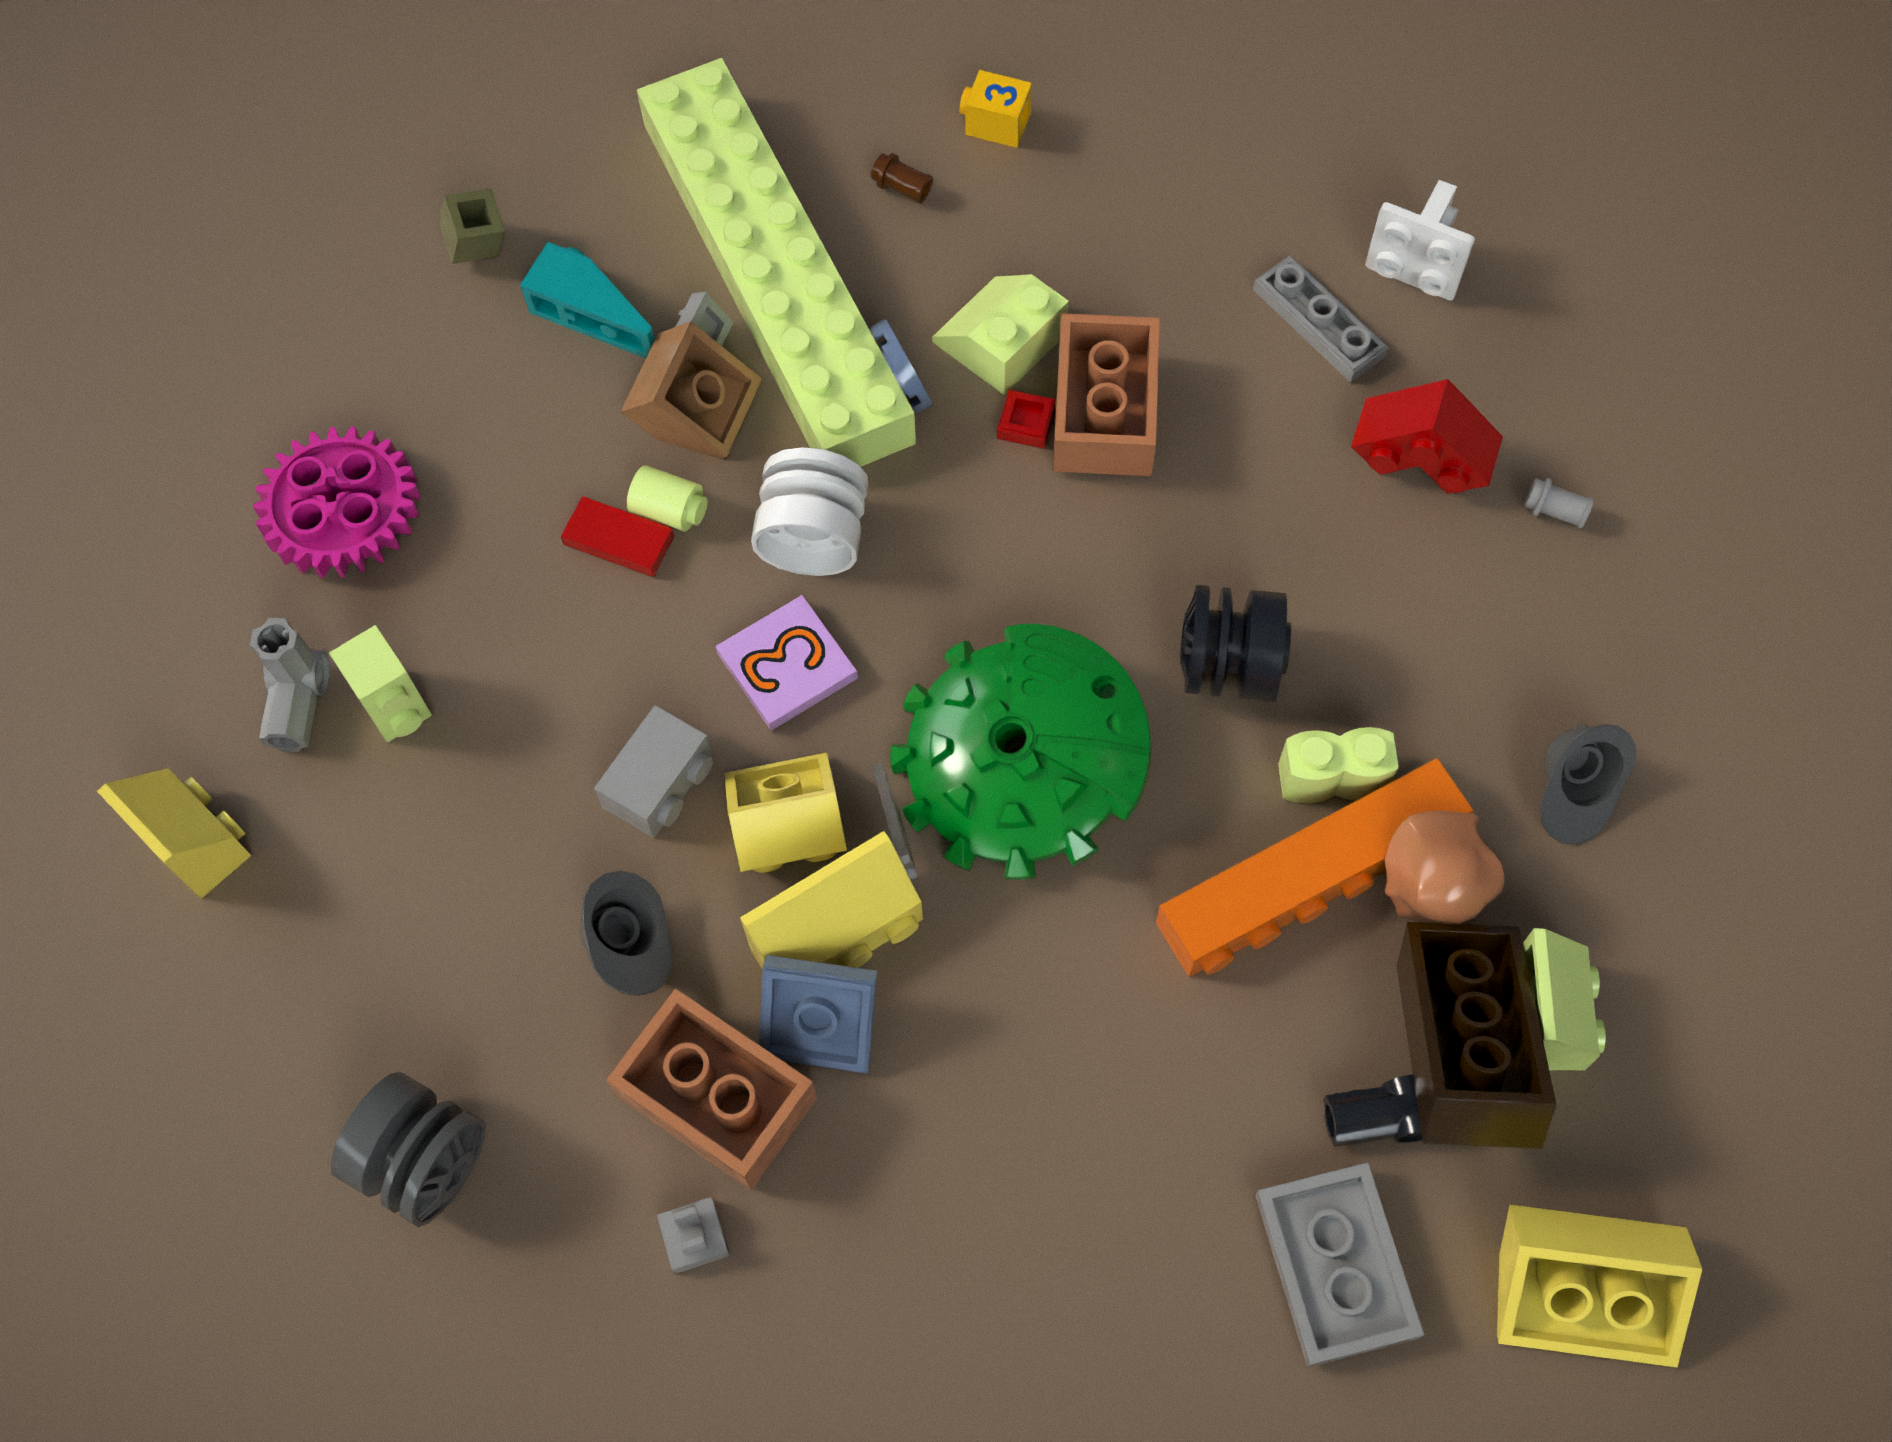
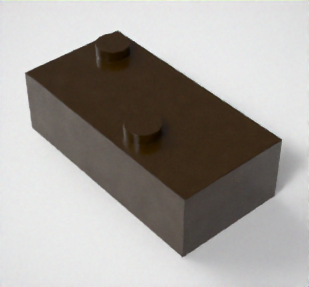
M1407 922L1397 962V973L1423 1143L1542 1149L1555 1111L1556 1099L1519 927Z

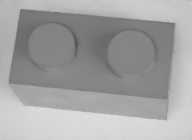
M654 705L594 787L602 808L654 839L663 826L669 827L677 819L683 807L682 799L693 783L699 785L710 772L713 764V753L708 736Z

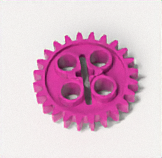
M333 426L330 427L327 439L320 440L314 431L310 432V444L305 447L295 440L291 441L294 454L290 457L277 452L275 457L281 466L279 469L264 468L263 473L270 484L256 486L255 490L262 501L254 503L253 508L260 518L255 523L264 536L263 539L270 550L276 552L285 565L294 562L302 574L313 565L320 578H324L330 566H334L339 576L343 578L347 573L349 564L355 563L358 570L363 573L366 572L365 559L372 557L381 564L385 562L381 549L387 546L398 551L401 548L395 538L397 533L411 535L412 529L406 518L419 517V512L414 504V501L421 499L415 484L418 480L412 467L409 466L403 451L396 452L390 439L380 443L375 432L372 430L361 439L355 426L349 428L345 437H340ZM367 474L365 477L356 480L359 476ZM318 480L314 484L307 486L309 483ZM370 516L364 522L357 523L361 518ZM319 523L314 528L307 530L312 524Z

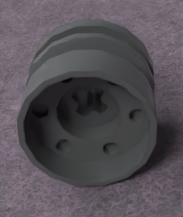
M402 1072L392 1073L375 1084L359 1102L347 1120L335 1144L331 1159V1174L368 1198L381 1193V1204L393 1213L400 1211L401 1217L413 1225L421 1227L429 1224L443 1212L470 1175L485 1139L486 1124L481 1118L471 1112L462 1113V1109L452 1101L442 1102L437 1105V1095L431 1089Z

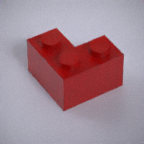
M1449 379L1366 398L1351 448L1378 474L1393 473L1420 466L1440 488L1449 494L1461 493L1465 490L1490 485L1503 436Z

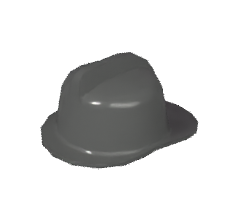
M1579 724L1576 728L1567 730L1556 737L1548 747L1544 760L1545 773L1549 780L1543 792L1540 814L1541 823L1550 837L1562 844L1576 845L1590 840L1604 828L1613 813L1624 784L1629 778L1636 761V745L1628 732L1616 725L1601 724L1590 727L1585 724Z
M619 870L603 874L590 884L583 897L580 935L583 945L588 951L593 969L606 985L622 994L641 996L653 993L666 983L672 970V949L660 895L650 882L635 873Z

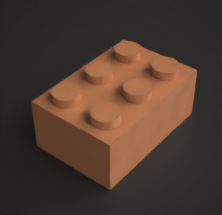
M1061 313L1053 458L1054 472L1152 476L1156 449L1160 318Z
M676 988L606 1079L616 1097L750 1191L753 1190L818 1098L813 1081Z

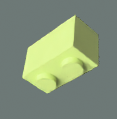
M376 625L329 652L387 743L396 737H403L413 733L420 727L422 721L432 716L407 671Z

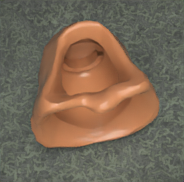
M1435 810L1410 815L1400 824L1393 834L1384 859L1387 874L1385 894L1393 901L1399 917L1412 921L1437 922L1449 925L1457 924L1475 918L1487 904L1502 892L1505 882L1502 864L1478 834L1479 816L1474 813Z

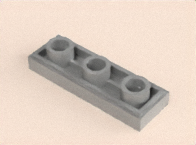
M1290 255L1254 281L1253 291L1350 383L1386 357L1388 347Z

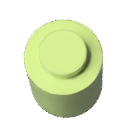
M643 465L636 472L627 496V509L629 512L683 532L688 531L692 525L697 526L701 523L708 505L707 497L703 496L702 485L647 465Z

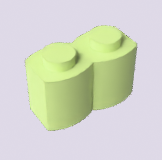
M1373 727L1350 730L1341 736L1317 730L1297 733L1286 739L1278 763L1282 797L1288 801L1302 804L1322 802L1334 795L1348 800H1359L1391 783L1399 768L1394 733Z

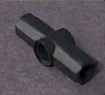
M1413 1074L1386 1081L1382 1084V1087L1326 1095L1323 1099L1326 1128L1334 1147L1394 1138L1395 1142L1398 1143L1423 1140Z

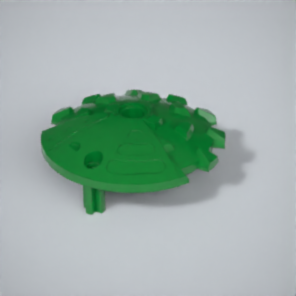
M1042 624L1007 626L1004 629L1005 642L990 645L974 651L970 641H962L946 651L944 658L951 667L934 682L929 690L920 684H915L907 694L903 703V710L914 715L907 744H893L890 752V764L893 774L908 773L915 801L903 806L902 811L913 829L919 833L931 824L951 843L942 857L970 872L976 857L1006 863L1005 880L1036 878L1035 862L1049 859L1062 853H1066L1073 867L1099 851V848L1090 836L1106 822L1111 814L1125 822L1128 820L1142 797L1151 764L1152 741L1147 711L1135 684L1125 669L1110 653L1086 637L1067 629ZM1015 736L1026 737L1024 747L1018 752H1004V747L1011 738Z

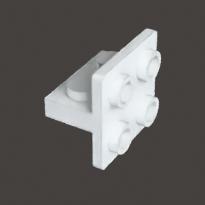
M1438 180L1421 215L1388 202L1383 203L1378 214L1365 266L1376 271L1381 276L1394 278L1417 287L1426 294L1439 296L1450 301L1453 300L1475 241L1474 236L1452 228L1459 210L1451 206L1457 186Z

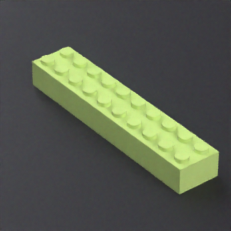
M719 58L637 89L644 126L809 447L843 455L862 467L915 445L914 411L723 59Z

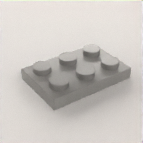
M1368 1163L1261 1189L1256 1192V1200L1307 1368L1420 1339L1424 1336Z

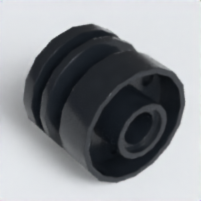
M1196 585L1193 598L1184 615L1181 637L1180 664L1185 679V693L1198 695L1203 672H1211L1210 693L1211 696L1219 697L1224 688L1227 674L1237 675L1239 699L1275 702L1279 691L1281 674H1286L1291 644V623L1287 622L1286 593L1251 590L1246 599L1244 611L1240 613L1233 612L1231 588L1222 587L1217 610H1209V586Z

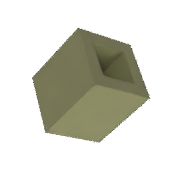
M492 188L445 195L438 222L451 264L497 257L505 229Z

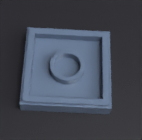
M767 955L762 973L759 1045L782 1061L868 1074L872 1053L878 971Z

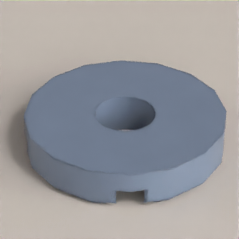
M887 319L871 326L872 329L870 331L875 340L882 336L886 339L881 342L882 354L904 394H908L910 399L917 395L918 398L910 402L915 413H921L934 406Z

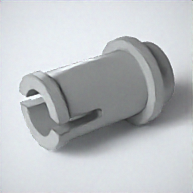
M1535 478L1526 497L1524 507L1532 509V515L1534 516L1541 512L1576 525L1580 529L1583 528L1592 509L1594 499L1551 484L1552 479L1546 478L1545 481Z

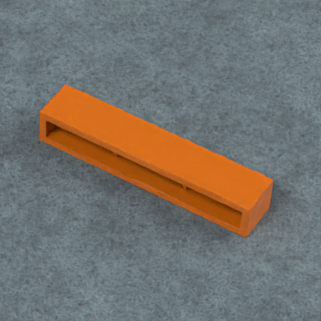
M1438 758L1159 905L1156 924L1188 977L1202 970L1207 975L1214 974L1228 966L1235 959L1233 953L1250 944L1254 950L1260 949L1277 939L1282 934L1280 928L1296 919L1300 924H1306L1322 915L1328 909L1326 903L1344 894L1346 899L1349 900L1368 890L1375 883L1372 878L1386 871L1384 859L1389 843L1397 828L1410 815L1435 810L1459 813H1473L1474 810Z

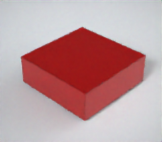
M1009 389L997 428V439L1044 449L1056 409V399Z

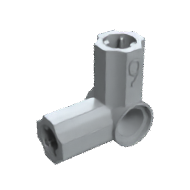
M268 618L261 627L253 629L250 641V648L264 665V683L268 692L259 739L264 746L273 747L285 752H299L300 749L308 748L317 697L325 695L329 685V657L325 650L309 649L300 634L292 628L287 619Z

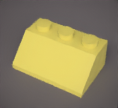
M883 831L743 915L740 919L751 952L762 969L767 955L859 968L872 957L873 953L871 951L889 940L892 944H895L911 936L918 929V922L923 920L922 902L891 840Z
M1509 1205L1499 1253L1498 1343L1678 1368L1702 1273V1266L1687 1227Z

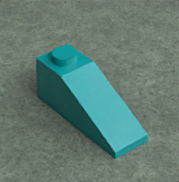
M547 242L520 284L530 314L646 359L655 341L652 327L597 265L578 249L572 247L563 248Z

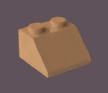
M690 321L657 334L621 413L659 441L723 459L728 456L762 378Z

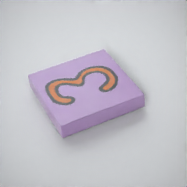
M803 595L715 646L718 656L770 731L858 679L857 670Z

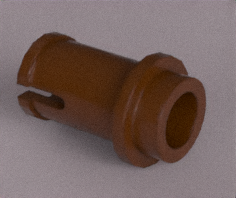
M882 153L875 161L871 171V179L877 181V187L881 189L889 187L914 199L919 204L923 203L927 198L933 184V177L931 175L924 174L900 162L899 156L891 153L889 156Z

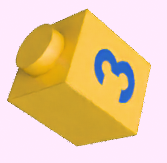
M979 70L973 86L965 87L960 101L959 112L965 115V135L1018 148L1031 115L1032 83Z

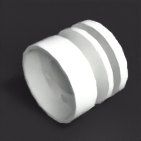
M801 447L782 450L771 455L764 465L762 475L763 484L759 492L761 505L756 511L751 538L753 551L763 561L778 569L796 574L824 576L838 574L850 569L858 557L861 537V524L859 520L865 511L864 499L867 497L868 492L867 474L854 461L824 449Z

